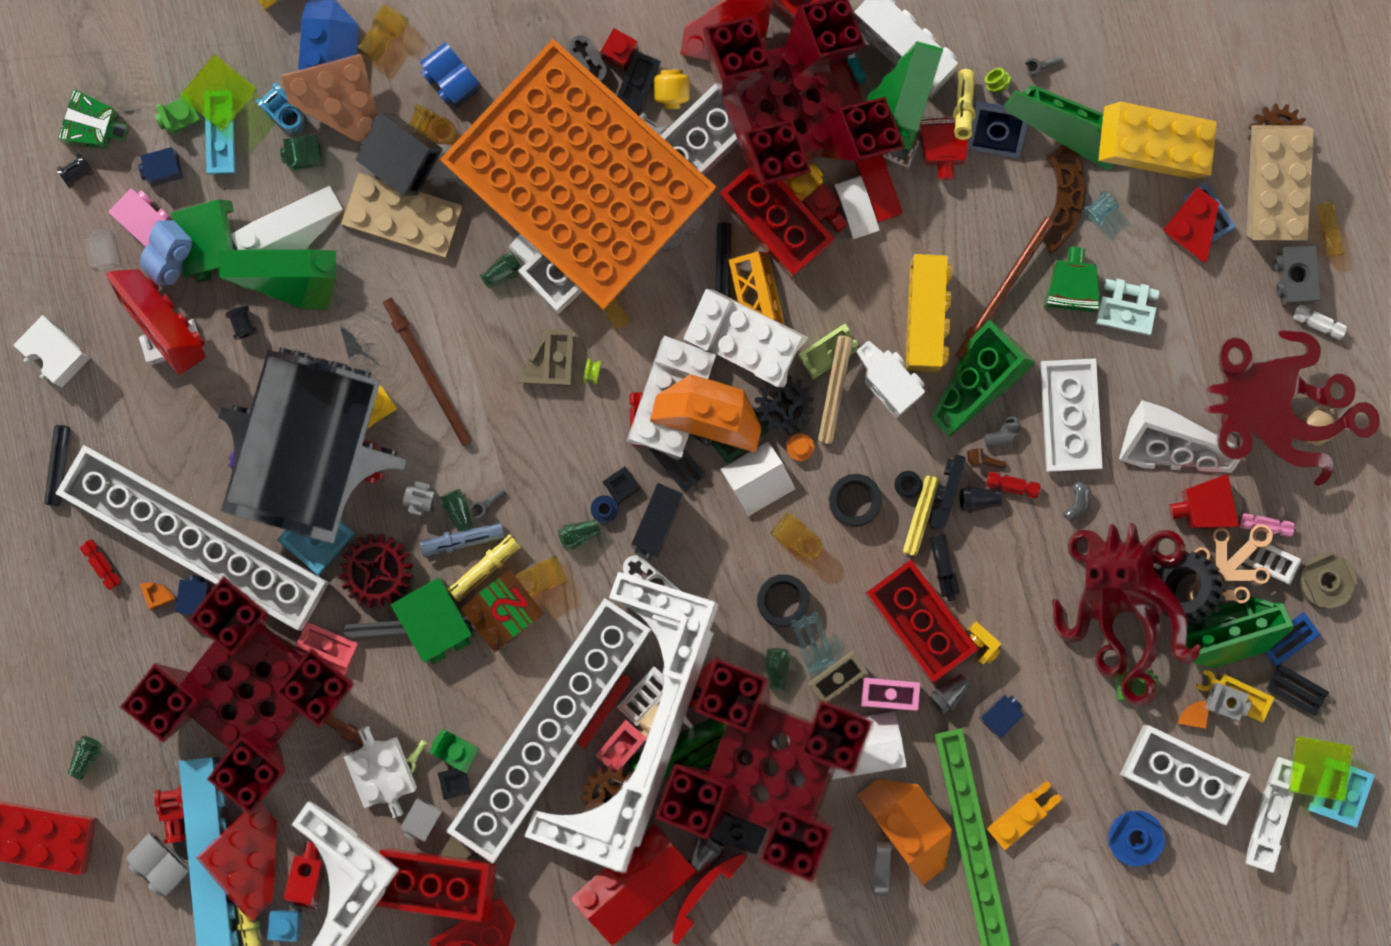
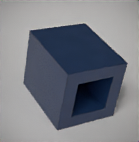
M173 147L140 155L142 164H139L138 168L142 180H147L152 187L184 178L178 154Z
M188 575V580L180 579L175 612L193 615L211 592L212 584L204 583L205 578L200 576Z
M1002 695L979 719L997 738H1001L1024 716L1020 711L1023 706L1012 695L1009 698L1006 695Z

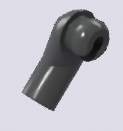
M1010 416L1006 418L998 433L984 434L985 446L995 447L1012 444L1021 430L1019 419L1015 416Z

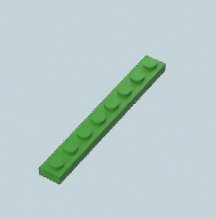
M959 728L936 733L934 736L981 946H1010L963 729Z

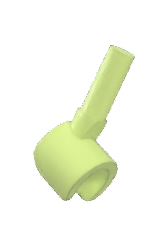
M421 740L414 752L406 758V761L412 765L411 773L415 772V762L427 745V742Z

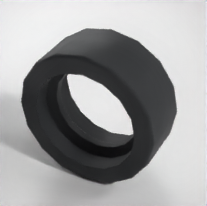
M848 474L840 478L832 487L829 495V508L834 518L850 527L863 526L871 522L879 513L882 504L881 491L877 484L868 476L861 474ZM848 485H862L869 491L872 502L870 509L865 514L853 517L842 511L839 505V496L841 491Z
M778 574L769 578L761 586L757 595V607L761 616L768 623L777 627H789L798 623L806 615L809 608V593L806 586L798 578L789 574ZM780 584H787L793 587L799 595L798 609L788 617L774 615L767 605L769 591Z

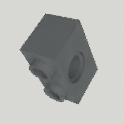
M1316 245L1281 248L1278 251V255L1274 257V267L1276 272L1279 271L1280 282H1277L1276 293L1277 298L1281 299L1282 306L1315 304L1320 301ZM1292 269H1296L1302 274L1301 282H1295L1291 279L1290 272Z

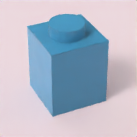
M274 909L270 911L268 940L297 941L301 939L302 910Z

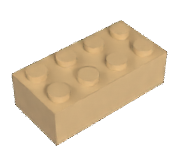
M1252 125L1246 235L1252 240H1308L1314 129L1309 126Z

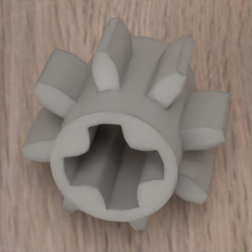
M416 481L414 487L407 486L403 498V506L409 507V514L422 517L423 511H431L435 492L429 491V484Z

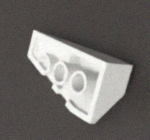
M328 186L231 234L232 241L237 250L308 249L311 243L339 216L343 208L331 187Z

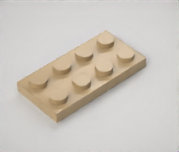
M358 173L341 225L447 259L463 206L421 192L414 196H404L385 181Z

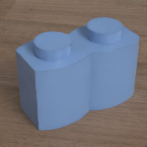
M159 220L152 228L149 244L141 254L140 267L156 285H173L181 274L182 262L191 250L192 239L174 220Z

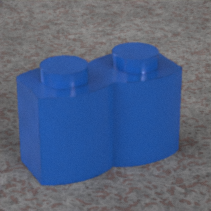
M446 42L420 62L424 68L420 73L430 85L435 82L441 90L437 93L447 106L452 103L457 108L482 88L477 79Z

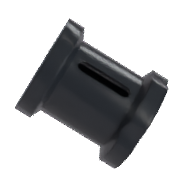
M80 153L76 155V159L64 167L58 166L56 168L70 189L74 187L73 183L84 176L93 175L91 168Z
M248 305L237 307L225 313L226 318L230 319L234 329V340H241L258 332L257 328L253 327L249 318L248 311L250 309Z

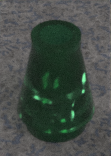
M512 252L508 254L503 253L480 277L487 288H491L494 285L518 277V270L522 266Z
M460 488L440 497L442 501L441 507L454 523L458 532L473 525L466 494H462Z
M595 519L563 525L562 529L557 530L565 551L569 549L574 551L590 539L601 534Z
M768 648L766 655H764L770 689H785V681L791 660L788 649Z
M81 736L80 740L75 743L70 768L67 773L74 778L83 779L86 772L102 753L100 750L102 744L91 737Z

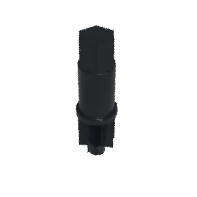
M946 535L932 536L929 540L942 597H947L948 602L956 600L955 595L960 592Z

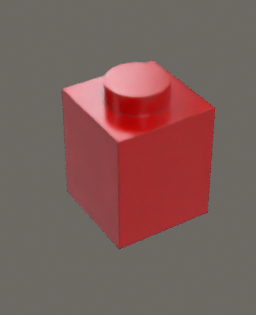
M613 28L600 51L601 58L626 71L635 51L638 50V41Z

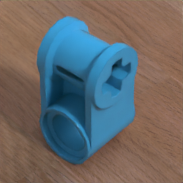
M277 83L272 84L273 88L261 99L257 98L255 102L286 133L290 135L300 134L306 126L305 117L298 108L288 103L286 93ZM290 115H297L298 119L295 124L286 125V119Z

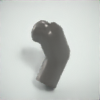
M1081 481L1076 482L1072 486V491L1075 495L1074 504L1063 512L1064 517L1070 523L1090 507L1091 489Z

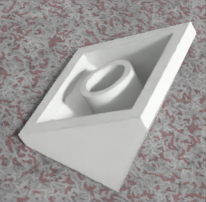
M769 442L757 447L756 452L750 451L720 469L748 517L795 490L782 461Z

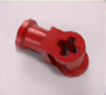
M178 786L175 790L163 792L160 789L155 790L154 803L159 822L164 821L166 838L164 839V844L186 841L181 786ZM166 799H176L175 801L166 802Z

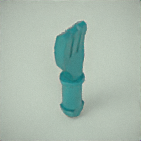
M857 52L845 58V60H847V66L852 71L854 81L858 84H863L867 77L860 65V59L856 57Z

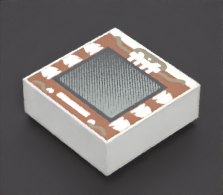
M914 140L911 150L903 149L884 154V158L909 168L919 141Z

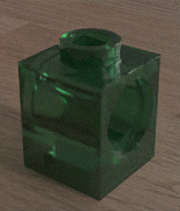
M316 134L283 139L284 147L280 148L281 160L283 164H287L290 171L323 166L320 139Z

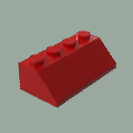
M140 269L109 271L105 274L118 301L178 376L206 358L202 349L205 343L196 331L191 333L188 330L190 325L182 313L175 314L172 310L174 308L172 301L166 294L161 296L158 293L159 286L149 276L145 277Z
M654 824L644 833L640 846H634L625 873L606 867L570 899L608 943L614 946L692 878L697 871L667 835Z

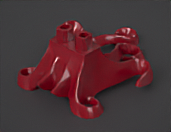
M1279 331L1278 335L1281 338L1302 343L1306 348V354L1259 363H1251L1252 351L1249 344L1243 339L1235 337L1228 339L1222 345L1219 354V369L1224 377V383L1213 384L1206 388L1207 392L1222 395L1224 402L1204 408L1205 413L1222 414V426L1217 432V444L1221 453L1226 457L1242 459L1249 455L1253 448L1252 435H1254L1275 455L1293 466L1321 467L1322 472L1314 481V484L1319 486L1327 482L1332 475L1333 461L1331 457L1322 452L1297 450L1291 445L1293 439L1304 441L1330 439L1338 435L1344 428L1351 429L1355 435L1361 438H1368L1376 433L1379 428L1380 417L1377 409L1367 402H1359L1353 405L1337 421L1326 426L1309 425L1298 419L1293 413L1291 405L1293 397L1297 394H1304L1317 403L1331 408L1348 407L1355 398V384L1350 377L1344 374H1334L1322 388L1312 386L1300 377V369L1311 367L1319 361L1321 348L1314 336L1306 332ZM1232 348L1239 349L1242 352V361L1237 365L1232 364L1229 360L1228 355ZM1334 383L1340 384L1344 389L1343 397L1338 400L1333 398L1330 393V388ZM1359 412L1365 413L1369 419L1368 426L1364 429L1358 428L1355 423V417ZM1230 433H1234L1239 437L1241 446L1238 449H1233L1228 445L1227 438Z
M1129 523L1126 542H1122L1119 531L1114 524L1109 526L1106 542L1094 531H1077L1070 537L1067 543L1068 553L1073 560L1086 564L1085 586L1080 596L1077 621L1074 628L1069 629L1065 624L1061 603L1057 599L1052 600L1055 631L1060 638L1067 642L1081 641L1087 634L1091 619H1096L1102 634L1108 642L1096 654L1095 664L1097 670L1104 677L1116 678L1126 672L1129 666V656L1113 632L1114 618L1122 612L1133 613L1140 620L1145 632V650L1138 664L1123 679L1121 693L1128 703L1135 706H1144L1153 700L1157 691L1155 680L1146 673V670L1152 665L1158 653L1161 637L1160 614L1166 612L1170 618L1172 631L1171 650L1173 657L1178 662L1183 664L1192 663L1198 658L1201 651L1199 645L1187 649V619L1184 609L1154 569V563L1164 567H1171L1180 563L1185 554L1184 541L1174 531L1160 530L1150 535L1141 543L1137 527L1134 523ZM1167 538L1174 542L1175 550L1171 555H1163L1159 551V543L1163 539ZM1081 539H1087L1089 542L1088 555H1081L1078 552L1077 545ZM1109 650L1115 651L1119 657V662L1114 667L1108 666L1104 661V655ZM1137 678L1142 679L1146 683V692L1143 695H1136L1131 689L1132 682Z

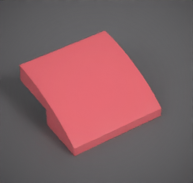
M307 622L295 646V651L304 657L309 649L312 648L346 675L358 643Z

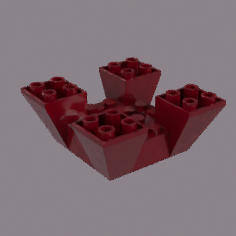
M823 0L800 5L797 9L786 46L768 51L765 50L753 16L703 28L712 74L750 175L761 186L809 174L812 171L808 160L824 157L860 161L905 148L886 97L845 106L830 69L831 66L866 46L849 0Z
M222 576L189 618L192 624L214 642L190 672L154 663L120 708L162 743L166 742L191 719L197 722L229 749L207 780L251 815L286 771L280 748L282 740L302 715L318 728H321L355 683L314 649L310 648L304 657L298 654L266 627L268 611L228 578ZM263 661L271 666L270 675L263 671ZM225 665L232 669V678H228L225 675ZM246 683L253 686V696L247 694L245 690ZM267 701L274 703L276 707L275 714L268 711L266 707ZM229 704L236 708V717L230 715L228 711Z
M715 658L695 711L727 724L710 771L675 764L655 818L708 839L728 812L771 830L759 860L760 862L813 883L833 828L819 815V811L835 769L837 768L854 775L874 721L823 700H820L814 718L811 721L772 705L768 678ZM782 733L789 739V745L786 749L781 748L778 744V738ZM746 749L753 755V761L750 765L746 764L742 758L743 752ZM771 760L776 761L779 765V771L776 775H772L768 770V764ZM797 770L801 771L805 776V782L802 786L797 785L794 781V774ZM761 786L765 787L769 792V798L766 802L762 801L758 796V790Z

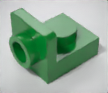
M442 729L434 738L429 753L458 770L467 773L480 748L458 735Z

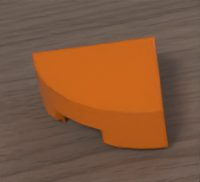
M151 582L139 584L149 610L177 600L172 591L161 584Z
M1198 701L1185 708L1180 714L1177 724L1206 729L1209 713L1208 710L1204 709L1206 701Z

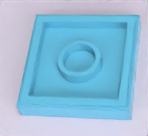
M340 521L334 544L285 530L277 541L314 573L321 576L356 534Z

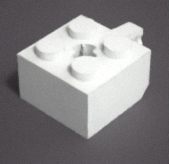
M867 341L856 351V354L867 369L865 384L896 419L925 393L922 389L925 386L923 381L915 373L910 375L904 368L906 363L898 353L891 354L889 350L883 353L870 341Z

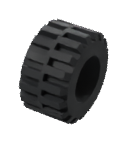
M1185 551L1183 559L1177 565L1171 567L1161 566L1159 570L1154 568L1175 596L1177 584L1183 577L1189 574H1198L1201 583L1198 594L1191 601L1180 603L1186 615L1187 625H1191V622L1196 625L1202 624V619L1209 621L1213 618L1211 616L1213 611L1218 613L1221 610L1217 606L1219 602L1224 603L1226 599L1222 595V592H1227V586L1222 583L1225 578L1219 572L1220 569L1204 556L1191 551L1190 554Z

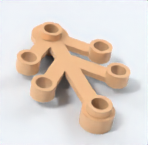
M1260 524L1253 527L1250 532L1251 539L1228 561L1227 543L1230 540V533L1225 528H1218L1214 531L1216 566L1220 569L1219 572L1224 575V581H1256L1259 584H1265L1269 581L1270 573L1264 567H1258L1255 570H1236L1258 547H1266L1272 542L1273 534L1268 526ZM1219 531L1226 532L1227 538L1225 541L1217 540L1216 535ZM1259 531H1264L1267 534L1265 541L1261 542L1256 539V534ZM1199 547L1194 551L1196 553L1201 550L1205 551L1207 559L1210 560V552L1206 548ZM1260 570L1267 573V578L1264 581H1259L1256 578V574ZM1196 574V582L1188 589L1187 596L1189 601L1195 598L1196 593L1200 590L1201 583L1198 574ZM1237 587L1235 590L1222 592V595L1226 597L1225 600H1234L1243 604L1250 599V592L1245 587ZM1239 590H1245L1247 597L1244 600H1238L1236 593Z

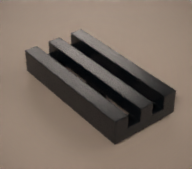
M649 449L684 493L706 476L684 449L682 456L698 474L693 477L680 460L671 458L689 480L685 485L658 450Z
M1282 664L1277 667L1266 687L1269 691L1313 716L1318 714L1320 706L1322 707L1325 697L1329 694V691ZM1284 673L1319 693L1318 698L1280 677V674ZM1279 682L1314 703L1313 707L1274 686L1275 683Z

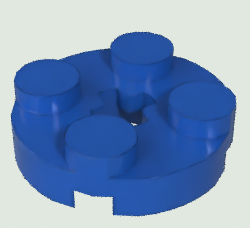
M1140 810L1126 811L1112 822L1108 831L1107 842L1115 858L1126 865L1135 867L1154 862L1163 851L1165 837L1160 822L1153 815ZM1140 831L1143 843H1136L1132 846L1129 835L1131 832L1136 833Z

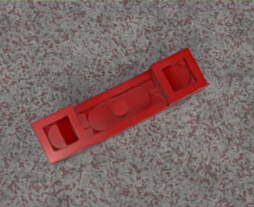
M744 853L734 855L720 862L694 885L684 900L675 921L672 942L676 946L694 924V921L687 916L689 911L720 873L731 879L747 859Z

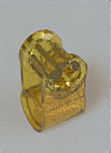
M415 104V112L409 124L436 144L454 145L459 138L454 124L449 119L436 114L430 109ZM450 128L451 135L448 138L441 139L438 137L441 129Z
M789 512L785 513L770 532L775 539L805 560H815L822 552L821 539ZM805 541L807 543L814 541L817 551L815 553L809 551L808 554L805 553L803 543Z
M557 556L541 561L533 567L516 574L519 582H521L520 578L525 577L527 581L532 580L533 583L530 584V590L527 591L530 596L567 582Z

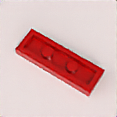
M625 674L620 676L577 740L579 746L584 749L587 748L633 679Z

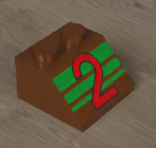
M511 570L491 583L461 608L494 653L517 638L544 615Z

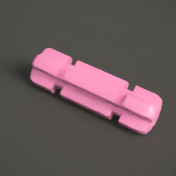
M1247 513L1241 514L1239 519V527L1250 530L1256 525L1262 524L1268 526L1272 534L1275 535L1279 533L1281 536L1290 537L1294 532V523L1284 520L1280 522L1279 519L1263 516L1254 517V515Z

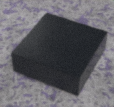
M625 466L602 481L618 505L641 490Z
M457 768L438 772L444 800L472 793L467 773Z

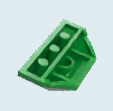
M1250 597L1243 604L1233 600L1218 605L1217 607L1221 608L1218 613L1213 611L1211 613L1213 618L1209 621L1202 619V624L1196 625L1191 622V625H1187L1186 647L1191 649L1195 645H1199L1201 648L1198 658L1192 663L1216 668L1268 652L1293 629V623L1283 603L1276 602L1274 604Z

